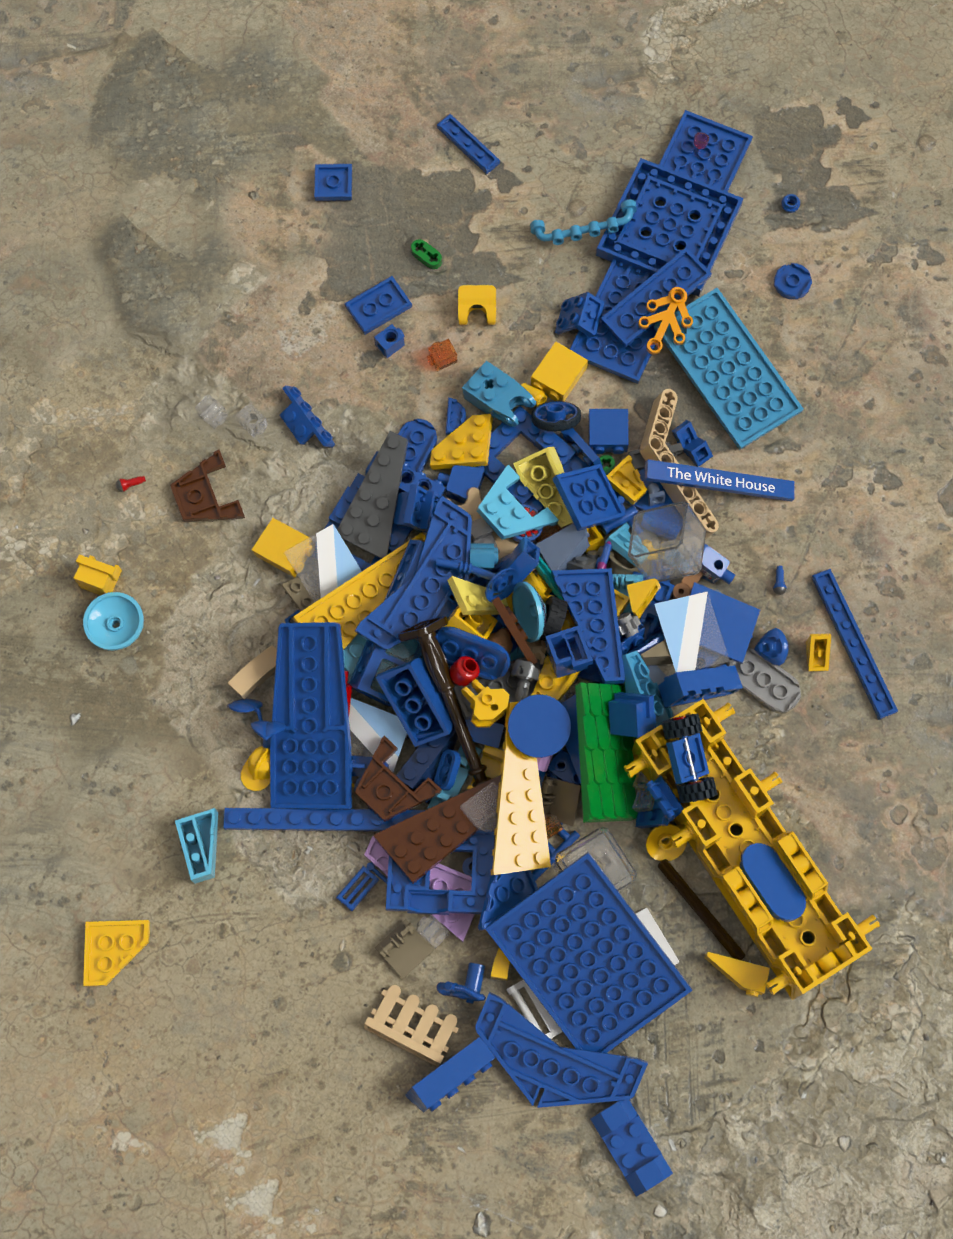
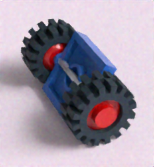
M699 714L679 716L662 721L665 739L679 738L666 743L675 783L678 784L677 791L680 803L701 801L717 795L714 777L698 778L709 774L699 733L702 731Z

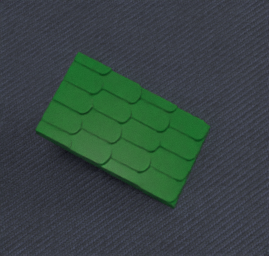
M580 682L575 686L576 694L561 704L567 710L571 721L570 736L565 745L581 783L583 823L632 821L637 818L638 814L635 789L637 779L636 774L630 778L627 775L628 772H625L624 766L634 761L632 754L634 739L631 736L610 734L608 703L615 699V693H626L625 685Z

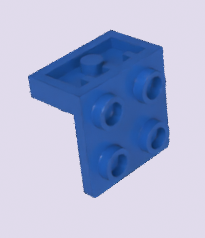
M589 292L564 300L561 305L560 316L556 322L555 333L559 335L578 329L589 337L595 336L604 302Z

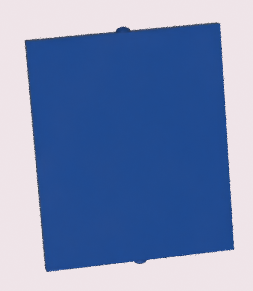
M694 582L689 596L708 592L699 646L742 664L750 640L753 637L752 634L760 609Z

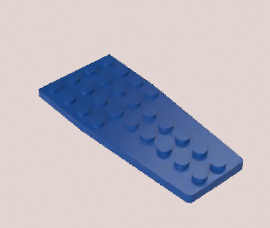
M337 622L281 623L279 625L272 721L285 724L286 729L271 736L270 741L271 808H352L351 736L341 626Z

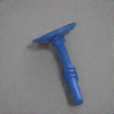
M437 558L436 566L458 570V573L463 571V574L467 572V575L472 573L490 580L485 590V597L490 602L498 596L500 600L506 598L514 590L519 580V574L514 568H506L495 574L473 566L472 563L468 564V562H455L442 558ZM512 575L511 581L508 585V576Z

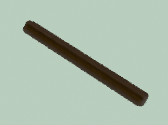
M667 859L662 860L658 864L661 872L734 959L742 960L746 956L742 949Z

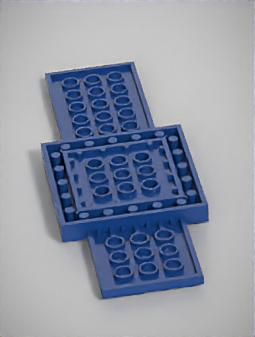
M685 110L660 164L657 165L640 158L612 217L621 218L625 216L622 213L621 203L629 199L636 202L637 211L628 223L619 226L617 232L609 233L608 229H606L596 250V256L612 262L595 296L604 302L601 317L682 250L676 249L675 246L677 244H682L685 248L687 247L710 272L712 271L742 206L744 198L731 194L728 191L753 136ZM662 200L665 205L658 206L655 202ZM697 214L699 219L693 220L690 218V215ZM647 230L651 235L643 236L641 232ZM706 281L691 294L700 297ZM601 317L595 336L589 337L580 330L578 331L570 350L587 359L590 365L636 384L639 383L652 355L647 351L646 345L657 333L654 325L627 347L601 322ZM651 345V349L654 350L656 345Z

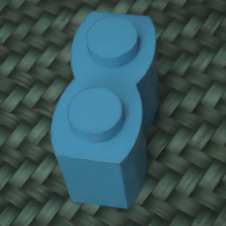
M471 543L470 563L482 569H494V565H498V548H494V543Z

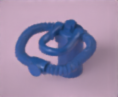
M469 963L465 986L449 981L446 983L440 982L437 984V991L445 996L464 999L470 1004H473L474 1001H484L486 997L480 994L485 966Z

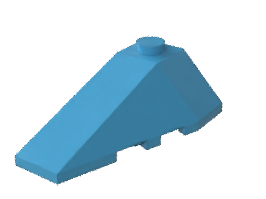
M638 651L622 655L626 693L654 695L656 727L661 725L662 721L674 717L671 707H664L662 697L658 692L657 682H652L649 677V669Z

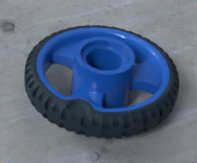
M551 401L534 408L531 413V420L534 426L545 431H565L579 424L581 421V410L569 402ZM568 414H573V415H574V416L571 417L570 419L566 420V415H568Z

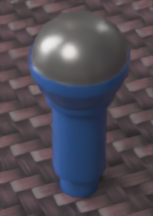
M779 565L776 569V582L773 591L777 595H783L787 587L784 582L783 566Z

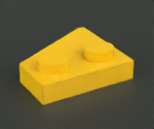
M630 455L606 475L612 488L632 505L647 491L644 482L640 479L638 470H635L632 465V457Z

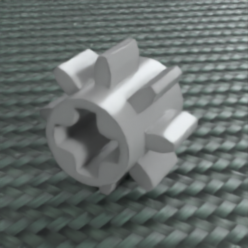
M630 612L618 617L619 633L627 638L639 632L638 626L641 622L637 615L631 616Z

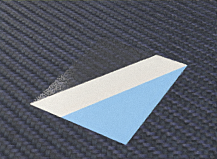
M334 524L284 552L314 603L362 572Z
M708 592L654 604L675 672L692 671L730 662Z
M351 698L349 712L351 756L373 757L382 737L385 736L398 748L386 761L389 764V770L393 772L407 735L406 730L398 716Z

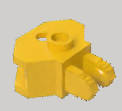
M475 679L471 682V686L478 695H475L467 687H464L461 691L464 697L471 703L470 707L473 709L471 722L475 727H490L505 715L509 694L504 689H490L488 686L485 688Z

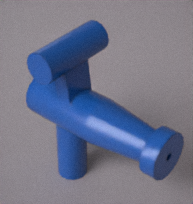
M619 496L618 500L626 516L619 520L601 524L600 528L607 535L611 530L628 522L635 535H638L642 532L634 519L639 515L638 510L633 505L625 509L623 505L625 499Z

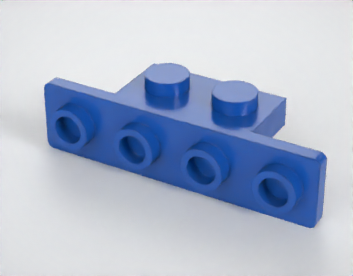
M285 385L282 389L292 403L280 414V417L297 441L304 445L313 435H316L323 446H335L332 435L321 425L322 421L313 414L311 406L300 396L301 392L294 386Z

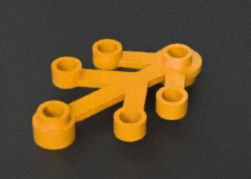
M681 287L672 288L666 297L657 300L652 299L647 302L646 309L648 312L653 313L658 307L670 304L666 311L648 317L643 316L639 319L638 326L641 329H647L650 324L662 321L655 337L651 338L646 345L647 351L652 355L660 353L663 346L661 340L669 324L674 334L673 342L676 345L684 343L685 335L681 332L674 314L676 308H678L682 317V327L690 328L692 326L693 318L689 316L685 306L687 293ZM674 295H679L681 299L676 300ZM653 303L655 308H650L649 304ZM688 319L690 324H685L684 320ZM646 320L648 324L642 325L641 321ZM681 336L683 340L677 341L676 337ZM656 345L657 350H652L650 346Z

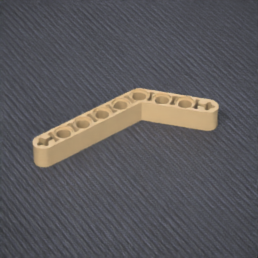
M665 389L653 402L640 446V453L645 461L649 459L679 464L665 444L678 399L677 394L671 389ZM661 483L697 538L706 540L718 530L719 524L695 487Z

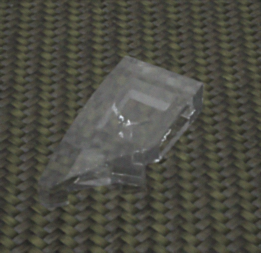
M641 771L637 773L633 787L638 792L632 809L636 812L652 811L655 799L646 790V783L649 780Z

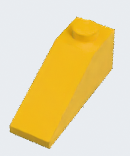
M711 952L705 954L704 958L738 988L746 991V995L758 997L765 993V983L768 980L770 968Z

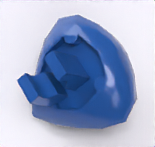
M774 628L758 641L754 650L769 663L780 666L787 658L789 645L782 630Z

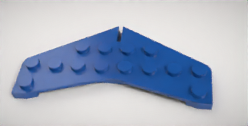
M444 496L440 497L433 511L415 575L365 617L355 629L356 633L379 648L387 650L403 642L399 640L398 633L428 619L442 616L448 618L452 614L458 603L449 598L450 596L455 597L447 580L454 576L469 582V575H467V572L463 574V571L458 573V570L436 566L437 558H442L455 562L463 561V563H470L472 518L468 512Z
M491 992L488 994L475 1026L478 1035L532 1106L540 1088H544L537 1108L630 1100L634 1097L648 1065L647 1061L637 1057L560 1047L500 996Z

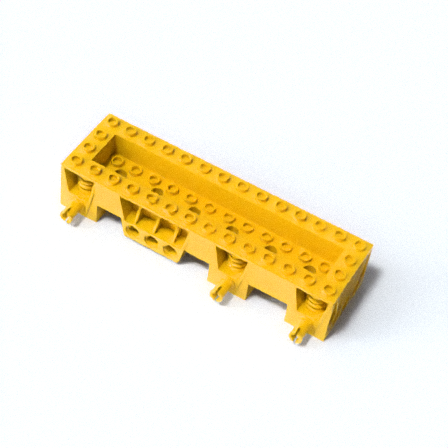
M702 699L672 718L699 714L702 731L699 733L709 774L698 778L714 777L718 799L710 800L708 798L696 802L680 803L684 810L673 820L682 830L670 836V840L672 843L675 842V848H679L686 842L690 844L776 975L775 978L765 983L767 989L776 985L769 992L775 995V993L784 988L791 1000H794L871 951L872 947L866 940L865 935L880 927L878 921L871 925L869 924L876 919L874 915H870V917L856 924L848 912L844 915L841 914L827 893L828 882L793 831H785L771 810L774 802L767 791L782 783L781 778H777L778 773L773 772L760 781L751 768L745 771L725 742L726 731L720 723L734 715V709H730L731 704L726 703L713 712L705 700ZM661 724L635 740L632 748L634 761L625 765L624 770L628 772L627 775L630 778L642 771L648 782L651 780L654 782L662 775L680 802L677 791L678 784L675 783L666 743L679 738L665 739ZM738 825L742 833L735 836L731 833L730 827ZM762 843L771 847L778 854L805 895L806 908L799 918L792 922H784V920H778L770 914L740 869L741 854L748 846ZM809 932L813 935V942L811 944L803 941V933Z

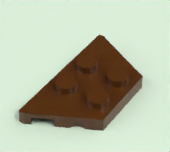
M499 596L491 600L527 661L532 664L537 663V659L525 641L528 637L510 607H505Z

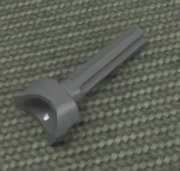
M516 660L514 662L511 676L519 679L514 702H520L528 697L530 681L539 680V665L523 660Z

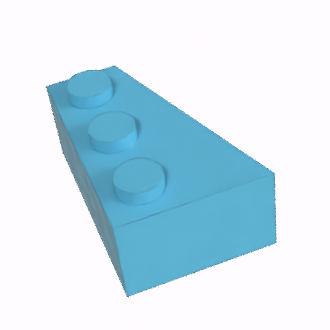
M213 808L175 820L191 881L196 884L215 878L218 829L217 810Z

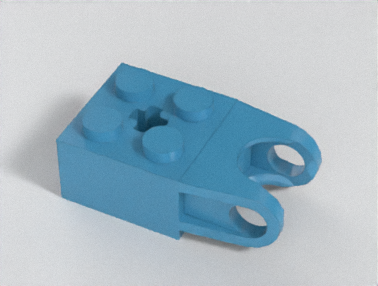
M488 361L462 387L465 400L484 413L491 414L493 419L496 418L512 427H516L519 424L518 418L511 411L515 406L523 405L533 408L536 405L535 399L525 388Z

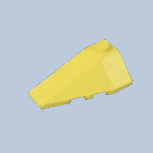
M547 447L513 463L517 474L520 476V481L524 486L528 487L534 494L533 496L545 508L548 507L559 519L558 525L562 528L573 523L552 479L556 475L564 473L555 447Z

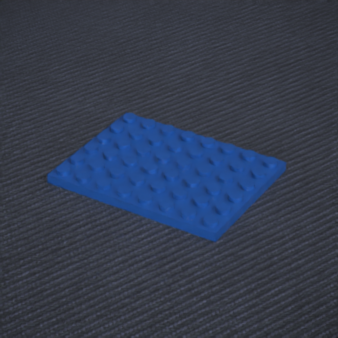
M589 852L585 853L486 928V931L576 1049L607 1053L692 991L690 985Z

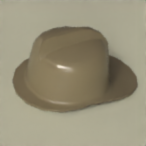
M611 551L607 568H612V574L632 575L634 571H646L649 568V564L644 559L640 564L634 566L618 552Z

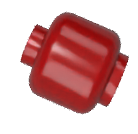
M462 656L451 665L449 674L455 684L464 687L470 685L479 676L480 668L473 658Z

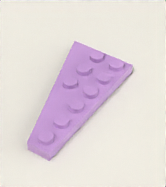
M372 836L364 856L388 876L389 855ZM439 863L430 870V890L471 891L472 877ZM450 913L449 915H431L459 940L464 942L475 914Z

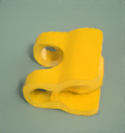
M462 285L459 287V325H467L469 313L476 309L482 310L486 314L488 325L496 324V288L493 285Z

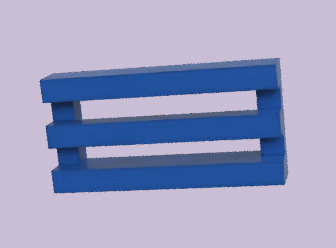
M363 866L336 898L350 911H353L377 884L379 879ZM365 872L367 874L366 877L345 900L343 898ZM370 878H372L373 880L370 882V884L357 897V899L352 904H350L349 902L355 897V895L361 890V888L367 883V881Z

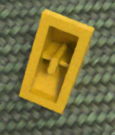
M653 578L627 585L632 612L639 619L661 588L657 579Z
M810 634L806 641L808 671H829L831 634Z

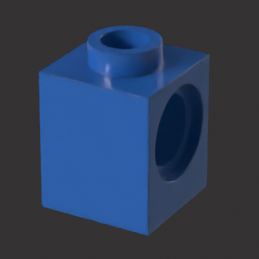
M391 324L374 337L375 346L386 358H389L405 346V335L400 328L396 329ZM390 338L395 339L393 342L387 341Z

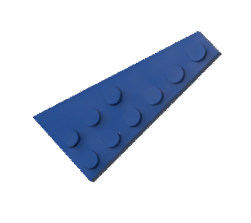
M612 568L551 571V576L563 600L567 601V609L575 626H580L593 663L603 684L624 683L625 674Z

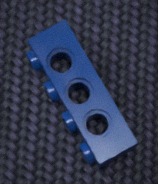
M376 451L374 457L372 458L371 462L366 468L365 476L368 473L379 451ZM403 464L402 478L408 477L411 479V482L404 483L401 481L399 494L401 492H409L410 485L416 484L425 486L429 491H435L444 496L446 487H444L442 482L436 479L431 480L422 471H414L409 468L408 464Z

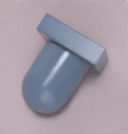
M650 483L647 487L649 505L653 506L664 503V490L660 491L656 483Z

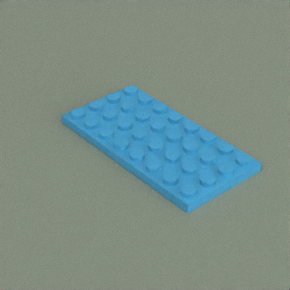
M718 287L686 306L689 316L693 318L690 328L682 327V317L679 310L674 313L680 330L685 335V341L681 345H676L673 342L674 334L670 324L662 340L739 450L803 412L804 408ZM685 319L684 323L690 324V321ZM662 321L654 325L656 332ZM681 336L676 337L677 341L683 340Z

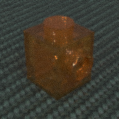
M449 339L435 342L428 348V362L431 367H435L436 371L457 363V353Z

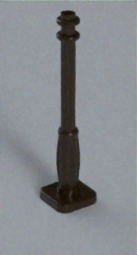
M446 616L428 619L398 633L400 641L416 639L419 642L428 672L437 688V692L442 694L470 767L468 775L474 777L475 781L472 786L476 787L490 780L491 777H486L484 771L487 769V766L481 764L453 690L455 685L449 674L448 663L435 637V631L446 626L448 620Z

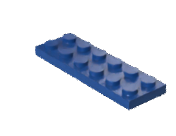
M686 247L602 316L601 322L627 347L655 324H650L647 329H641L638 326L641 317H648L666 311L670 305L660 306L655 312L651 313L646 309L649 300H657L668 296L669 291L674 287L683 288L688 296L707 281L712 273ZM674 295L676 300L681 299L679 295ZM651 303L649 307L654 309L655 305ZM646 320L641 321L642 325L648 324Z

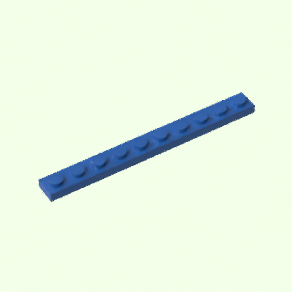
M225 808L223 828L225 830L383 831L425 810H407L384 822L371 809Z

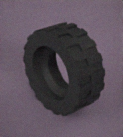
M553 596L547 599L545 603L547 609L546 623L540 640L546 641L545 636L561 631L566 618L567 601Z

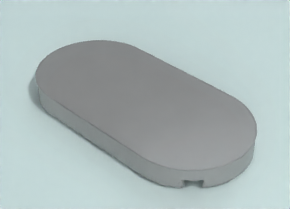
M747 649L742 664L729 659L727 666H736L742 689L768 709L783 713L793 709L799 702L801 692L798 681L780 666L766 661L754 649Z

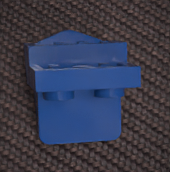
M411 484L409 492H401L398 496L394 523L427 533L435 505L442 495L435 491L426 490L419 485Z

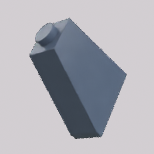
M573 523L537 543L536 546L540 548V555L551 571L568 570L567 562L582 556L590 546L587 539L590 535L587 529L577 531Z

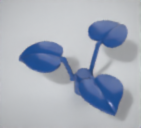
M250 698L240 699L227 704V708L229 707V709L236 712L255 711L257 713L259 721L252 722L251 728L263 738L264 748L270 749L271 736L286 729V725L281 722L263 721L259 709L263 707V703Z

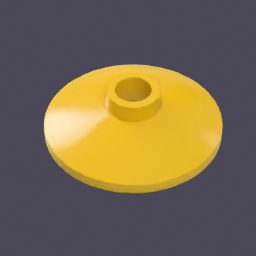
M673 824L654 828L646 839V849L649 855L658 861L664 859L671 861L678 858L684 852L687 842L679 848H675V842H671L670 836L675 835L682 829Z

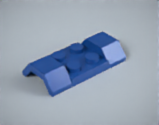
M629 1100L618 1101L590 1118L636 1197L673 1174Z

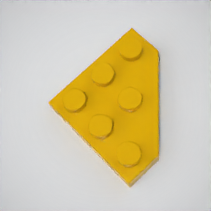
M472 415L436 445L431 451V469H449L454 465L469 467L488 466L492 415Z
M150 921L85 922L83 986H107L149 943Z

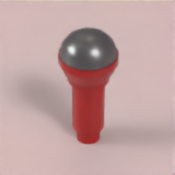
M144 476L128 480L119 479L116 482V488L120 492H125L129 487L142 484L146 480Z

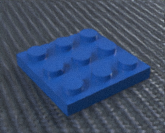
M601 464L558 474L552 478L577 531L619 520L626 516Z

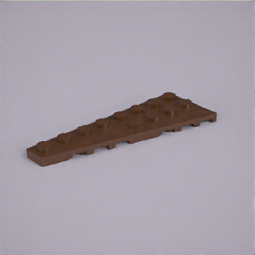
M501 775L376 833L374 839L414 884L498 815L496 809Z

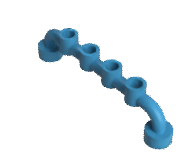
M629 199L621 203L622 213L625 214L621 218L610 217L604 222L592 221L588 225L581 227L573 225L570 229L563 231L555 229L549 234H544V221L534 220L530 223V230L539 240L544 242L553 241L554 245H561L564 242L563 238L571 237L573 241H579L582 239V234L589 233L591 237H597L600 235V230L608 229L609 233H615L619 230V226L628 223L632 219L633 214L637 211L636 202Z

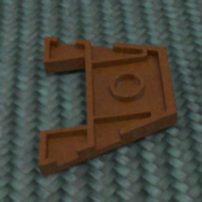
M219 449L207 460L204 459L200 462V465L195 469L188 471L170 485L184 522L245 518L239 500L223 506H219L207 474L226 467Z
M385 736L382 737L368 768L365 770L355 790V794L384 822L442 792V789L429 777L413 792L391 772L384 763L398 748Z

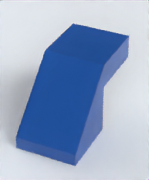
M686 420L672 430L677 443L682 444L684 453L697 467L713 457L707 442L697 436L690 421Z

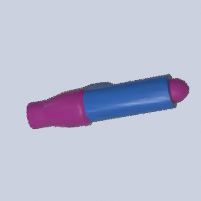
M610 541L605 543L601 557L597 559V569H606L607 561L612 548Z

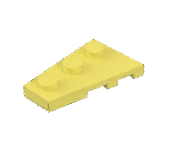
M454 576L447 580L463 615H499L493 603L485 597L486 587ZM506 598L501 600L503 605L507 607L508 604Z

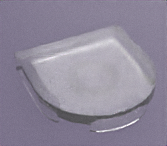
M491 782L460 806L470 822L477 829L484 832H494L497 825L498 813H496L499 788L494 782Z

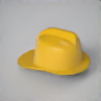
M263 746L256 748L244 764L241 771V781L247 789L261 791L270 784L269 748H264Z

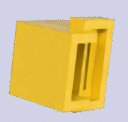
M79 554L76 559L79 567L74 580L80 588L101 596L113 591L122 570L116 564L113 567L97 561L94 556L90 555L88 558Z

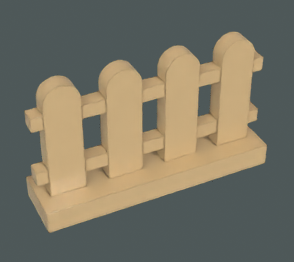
M397 985L390 986L388 991L383 990L381 996L384 998L378 1010L373 1008L371 1015L374 1017L373 1019L367 1018L364 1029L436 1067L441 1066L444 1060V1056L441 1054L442 1052L447 1054L449 1048L446 1047V1044L452 1032L457 1034L459 1030L456 1027L457 1017L449 1014L444 1020L438 1018V1007L433 1004L427 1006L425 1011L418 1007L420 1000L416 995H410L406 1001L399 998L401 989ZM397 1003L403 1006L395 1020L389 1017ZM414 1013L422 1016L415 1030L408 1027ZM385 1023L392 1025V1029L386 1026ZM433 1023L441 1026L434 1040L427 1037ZM404 1033H407V1034L411 1035L412 1037L409 1038V1037H407V1036H405V1035H403V1034H404ZM423 1042H425V1043H427L428 1045H430L431 1047L428 1048V1047H426V1046H424V1045H422V1044H423Z

